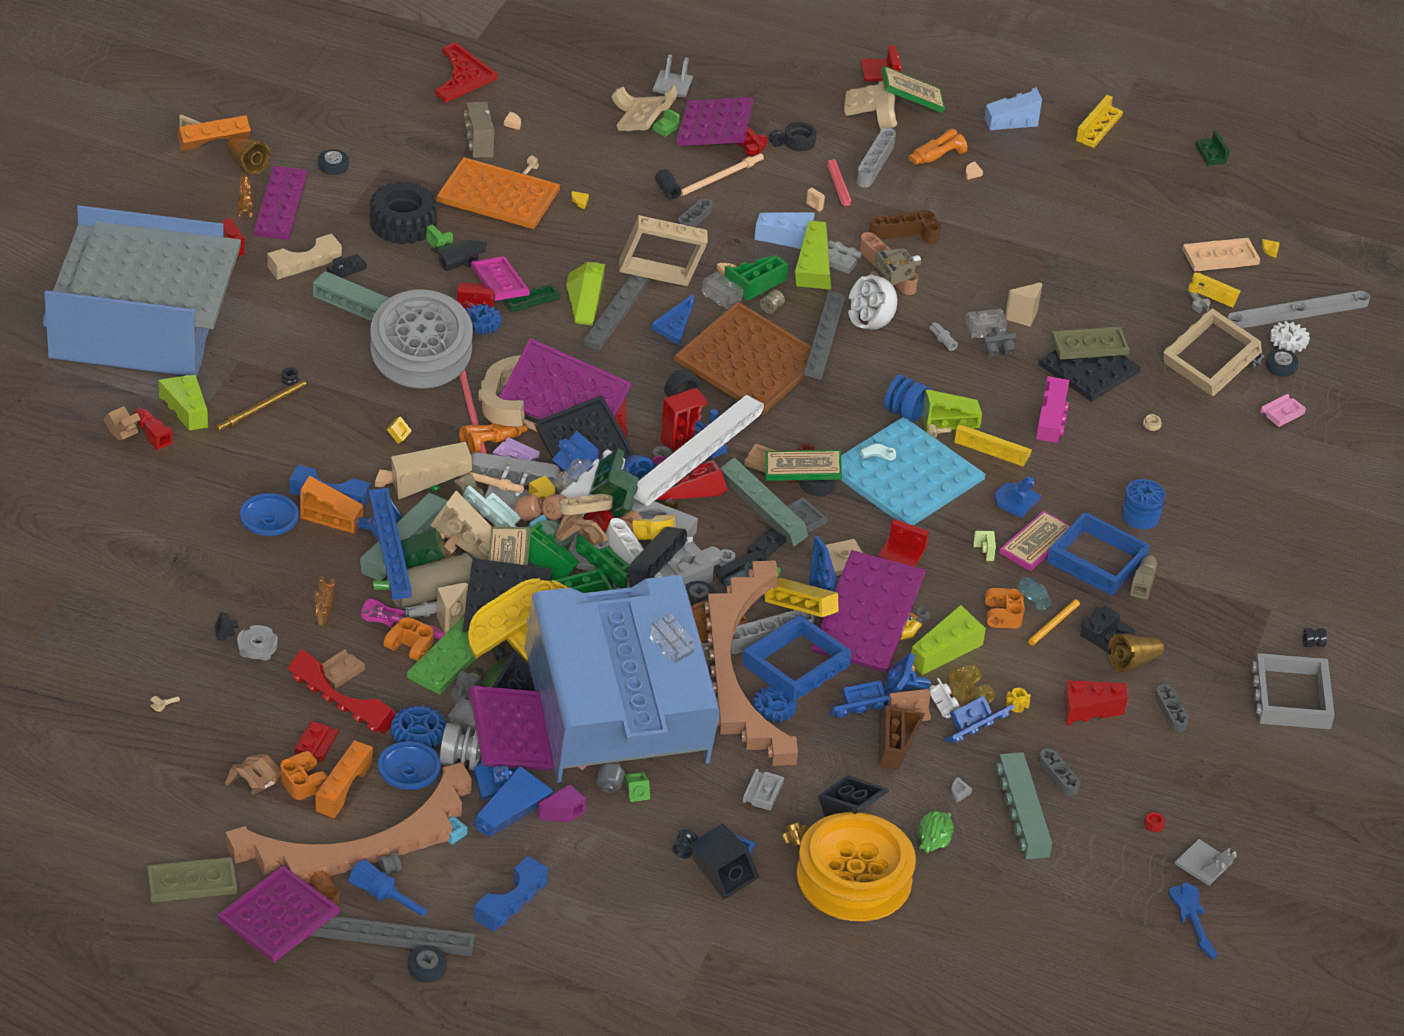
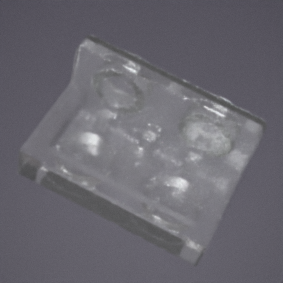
M578 458L565 471L561 472L552 482L559 494L566 490L573 482L577 483L579 477L585 471H589V468L592 466L591 462L588 459Z

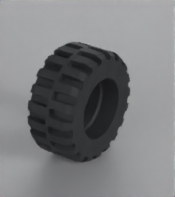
M411 182L389 183L386 187H380L370 199V226L375 234L379 237L381 236L385 241L389 240L395 244L396 242L413 244L416 241L420 242L425 239L427 226L434 225L436 227L437 200L427 188H422L419 184L414 185Z

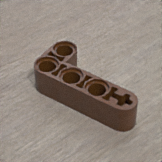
M922 210L873 217L870 220L869 232L875 234L880 240L921 235L926 243L936 244L939 241L941 226L932 211Z

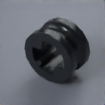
M774 130L769 135V141L774 147H780L785 143L786 137L782 131Z
M291 367L283 369L282 382L286 385L297 383L298 371Z

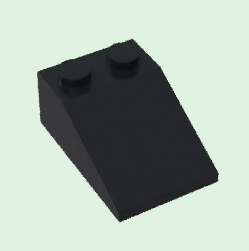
M847 775L818 795L824 817L844 812L857 814L884 796L889 790L886 787Z

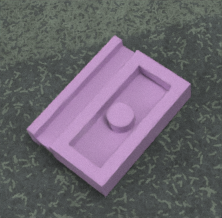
M509 437L493 451V455L535 461L536 458H539L540 451Z

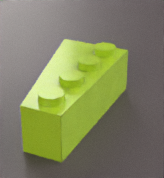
M808 222L795 270L796 286L831 290L826 222Z
M960 605L912 646L911 653L915 655L913 662L915 669L921 675H924L982 646L986 628Z

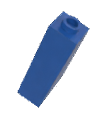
M519 766L480 811L473 826L480 833L491 837L536 810L538 803L544 798L550 797L553 790Z

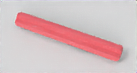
M829 159L827 167L843 206H850L851 198L835 159Z

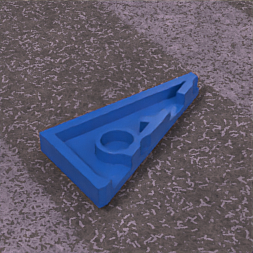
M690 295L654 321L651 329L679 345L695 302L694 296Z

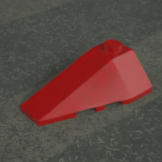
M714 460L698 465L692 470V473L683 477L656 500L717 497L722 495L724 491H727L728 488L721 469Z

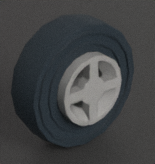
M329 149L323 151L318 156V167L326 174H341L349 167V158L341 150Z
M1283 349L1271 351L1266 360L1267 369L1278 376L1293 375L1297 371L1299 360L1294 353Z

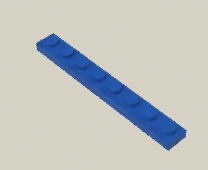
M388 488L369 490L370 503L392 600L411 598V585Z

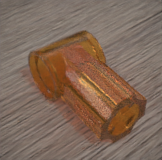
M323 870L316 871L310 877L312 887L340 908L339 888L334 886L327 872Z

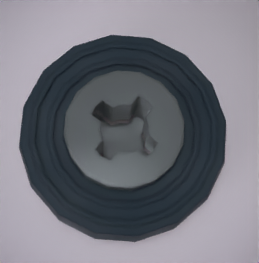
M692 581L685 585L691 606L707 600L708 594H716L715 589L703 581Z
M424 946L417 948L410 954L408 959L410 975L421 982L427 983L439 980L445 974L447 968L446 956L436 947Z

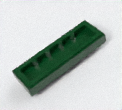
M552 284L529 290V295L503 299V303L513 313L560 299V294Z

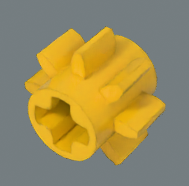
M1014 688L1012 692H1007L1006 706L1013 704L1015 708L1012 711L1022 712L1024 707L1029 709L1031 695L1027 694L1023 688Z

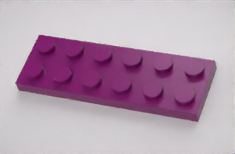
M273 166L254 228V236L290 239L308 176V170Z

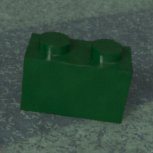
M436 528L400 541L407 568L423 565L445 557L444 541Z

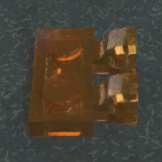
M240 174L239 217H242L243 211H247L249 217H252L251 206H253V197L250 194L251 182L247 181V174Z
M319 577L318 587L322 591L320 595L319 591L315 590L314 601L318 604L315 616L318 617V625L326 626L335 599V579H331L330 584L324 582V577Z

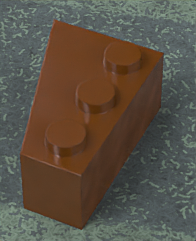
M886 705L879 727V766L899 770L925 713Z

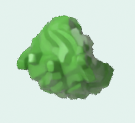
M935 810L923 817L917 827V836L921 841L920 850L924 849L926 853H929V851L932 852L937 848L948 846L952 833H954L950 813L946 814Z

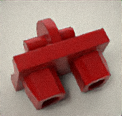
M749 127L747 128L744 142L737 144L740 147L745 146V153L749 157L760 154L762 149L767 147L768 139L763 134L756 135Z

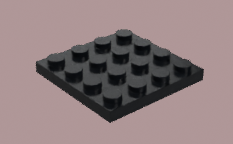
M1056 350L1039 359L1038 364L1056 378L1069 380L1068 386L1091 402L1138 374L1141 366L1124 355L1059 359Z
M602 395L534 422V426L552 459L561 450L558 447L560 444L559 440H569L576 431L599 449V460L604 457L603 453L607 449L611 452L617 449L624 451V459L634 455L631 446ZM557 465L566 486H569L573 481H578L579 478L574 479Z
M473 558L462 632H469L470 622L479 609L517 584L535 578L550 581L551 568Z

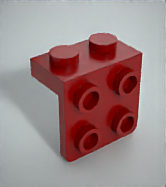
M895 45L888 46L887 59L861 60L865 81H883L881 73L883 66L901 72L902 69L901 62H899V52H896Z

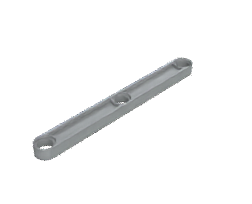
M1355 291L1232 312L1228 314L1227 319L1241 328L1364 308L1369 304L1370 294L1365 291Z

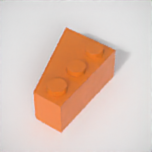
M309 475L300 490V518L354 534L358 528L359 518L363 517V505Z

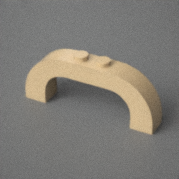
M521 355L508 357L494 363L487 370L485 379L481 381L479 400L482 402V412L493 423L504 426L523 425L525 417L523 401H509L499 398Z

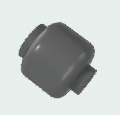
M617 762L602 764L599 767L596 778L597 786L604 793L608 794L620 790L625 776L624 769Z

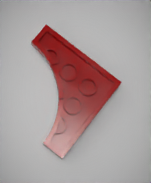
M454 42L442 48V53L452 64V78L435 89V96L447 103L497 80L498 73Z

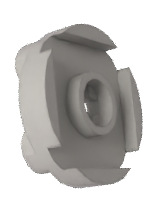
M263 625L250 626V629L245 632L243 629L237 637L239 654L242 657L269 660L271 655L277 650L278 637L272 633L271 628Z

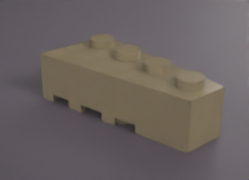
M467 102L466 109L463 110V118L465 120V130H467V140H469L468 149L472 151L473 158L493 157L495 129L489 114L487 102Z

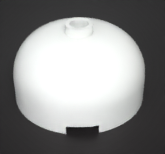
M875 275L862 276L854 284L849 295L851 310L848 313L852 323L857 327L870 330L880 329L891 321L896 312L897 294L893 285L885 278ZM859 314H860L861 320L868 322L867 325H865V324H863V323H861V322L859 321V319H858Z

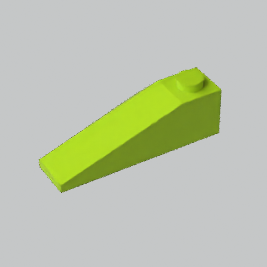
M586 262L568 275L566 289L569 293L574 321L577 324L593 326L604 283L605 264Z

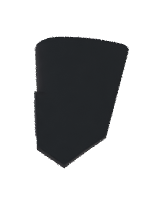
M469 239L431 248V251L440 255L441 267L444 271L460 267L462 263L466 267H471L472 261H478V254L486 251L487 242Z

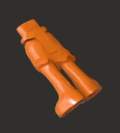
M950 128L934 140L932 138L926 144L915 149L908 158L914 165L919 163L925 164L941 158L943 154L952 149H955L958 154H964L967 152L968 147L962 134L957 135V131L954 128Z
M493 422L490 425H466L460 428L459 437L461 442L468 444L471 454L479 453L482 443L487 441L502 442L507 437L513 439L516 436H520L521 433L527 432V426L524 422L522 426H504Z

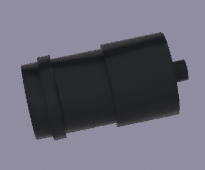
M668 169L660 170L655 176L657 184L664 191L667 198L671 200L678 198L681 194L679 184L676 183L675 178Z

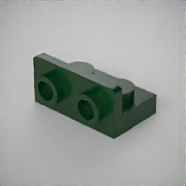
M1213 131L1212 139L1196 140L1195 146L1207 166L1226 164L1230 151L1217 131Z

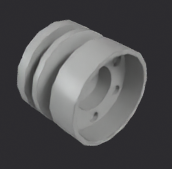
M447 723L442 739L440 764L450 766L456 764L457 759H461L466 768L469 760V770L474 771L481 760L477 731H475L473 736V727L469 726L465 735H462V725Z

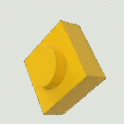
M401 417L396 418L387 428V431L398 444L403 442L412 431Z

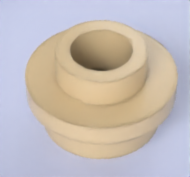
M1155 414L1147 415L1143 421V426L1150 431L1159 430L1162 425L1160 417Z

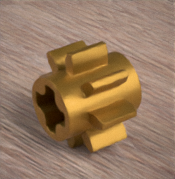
M799 821L786 826V832L782 834L785 843L791 842L792 847L801 844L802 838L808 830L807 826H801Z

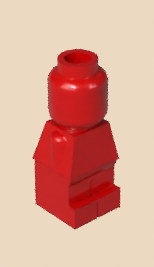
M138 408L134 411V414L137 413L141 419L137 424L144 429L147 440L156 450L173 444L172 429L170 427L166 428L162 421L154 417L147 409Z

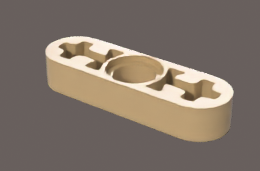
M595 494L560 500L559 511L565 515L609 510L612 508L613 497L608 494Z

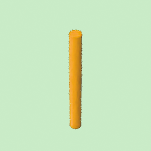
M1074 599L1028 640V643L1034 646L1080 605L1079 601Z

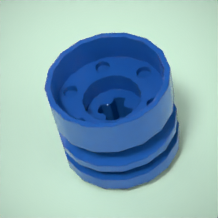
M900 374L893 380L886 393L884 408L895 414L901 412L902 417L915 422L922 415L925 390H930V387L919 382L914 383L913 379Z
M1137 479L1127 485L1121 515L1128 525L1138 529H1150L1159 523L1166 495L1161 485L1147 479Z

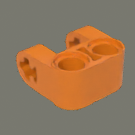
M990 588L985 591L986 605L989 607H1000L987 612V624L993 628H1019L1022 625L1025 609L1022 592L1017 589Z
M402 618L388 632L383 645L392 651H395L401 643L412 647L409 658L418 662L433 647V628L413 618Z
M309 751L302 752L281 762V782L289 794L297 800L316 795L328 778V775L323 771L307 775L306 772L312 770L317 763V760Z

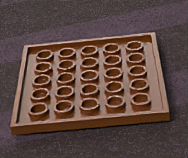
M737 302L675 355L674 361L738 401L746 395L764 404L760 414L763 416L806 377L803 374L812 347Z

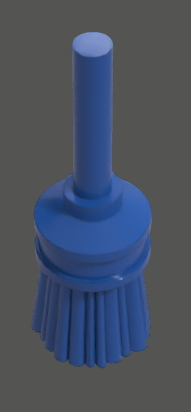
M366 859L358 862L352 869L348 881L350 884L368 891L370 896L376 897L379 901L393 898L422 917L427 914L428 910L397 891V888L394 887L395 879L379 871Z

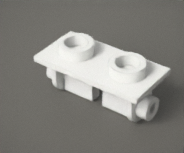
M937 678L939 684L929 687L930 696L942 716L950 718V712L959 708L960 705L955 697H950L952 692L947 683L942 684L940 679Z

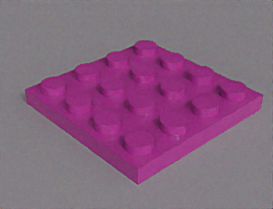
M753 97L687 101L676 140L677 146L744 142L754 105Z
M472 686L469 688L483 766H507L508 768L516 769L521 766L524 769L543 771L554 768L540 692Z
M281 866L217 914L221 923L274 963L340 911L336 904L285 866Z

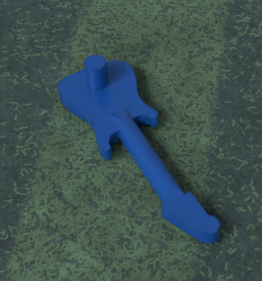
M1184 882L1182 886L1171 887L1169 889V897L1178 906L1181 921L1185 922V917L1189 916L1199 940L1198 947L1209 958L1216 959L1217 951L1214 950L1211 941H1208L1197 913L1204 915L1205 911L1199 903L1198 888L1187 882Z

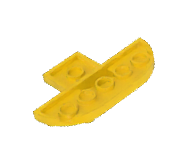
M540 578L530 579L517 584L479 609L470 622L468 632L469 647L474 657L477 659L504 640H507L528 664L525 651L528 630L526 622L530 614L532 595L539 591L564 589L567 587L554 580L551 582L540 580Z

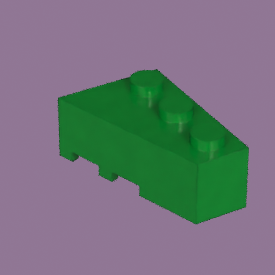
M777 255L756 259V262L750 264L742 262L740 266L732 268L728 265L725 266L723 283L748 301L786 281L788 263Z
M538 522L531 528L528 561L536 567L551 568V580L571 576L579 561L564 546L560 548L554 542L555 537L552 534L548 536L542 530L543 525Z
M601 568L554 580L565 585L567 588H572L582 593L613 590Z

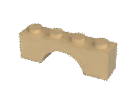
M328 234L316 238L315 246L306 252L295 253L284 248L267 253L268 269L278 280L332 263L333 259L342 256V245L333 234Z

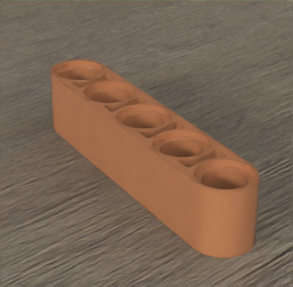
M866 232L861 235L859 251L876 267L877 252L891 249L875 234ZM914 273L913 278L897 283L895 286L906 295L915 294L918 283L917 273Z

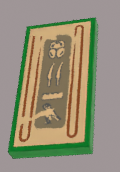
M883 66L881 73L885 91L940 113L945 110L940 88Z
M841 450L766 451V481L842 479Z

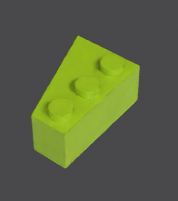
M196 374L158 380L160 399L167 402L169 409L176 412L178 419L188 430L208 428L207 408Z
M926 389L921 417L926 431H928L930 424H934L936 428H951V430H956L959 424L977 429L981 425L982 412L978 400Z

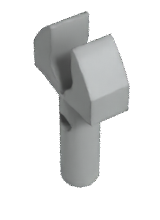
M1188 290V293L1194 300L1192 301V309L1202 313V308L1204 307L1208 312L1210 300L1201 299L1198 293H1192Z

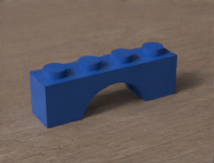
M297 465L290 478V494L300 496V490L310 475L361 503L363 509L369 500V482L352 478L342 484H329L318 478L316 469Z
M527 856L515 867L514 883L517 887L506 894H486L475 905L474 920L493 932L500 926L503 927L513 914H517L527 901L532 900L539 889H543L547 885L548 868Z

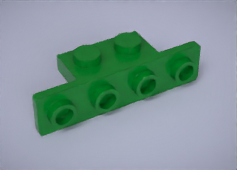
M581 535L577 536L576 551L578 554L582 555L597 569L601 568L604 575L621 589L627 588V573H629L630 565L609 547L606 546L598 550Z

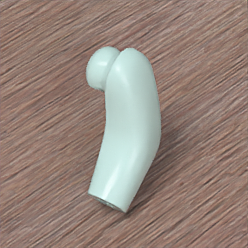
M877 443L859 451L862 459L875 456L892 461L896 458L894 448H888Z

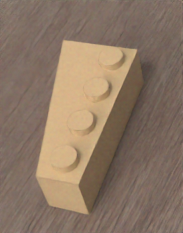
M466 442L391 457L393 486L398 500L472 471L471 454Z
M455 491L430 526L436 528L437 531L448 539L455 534L460 539L456 545L476 559L488 560L492 526Z

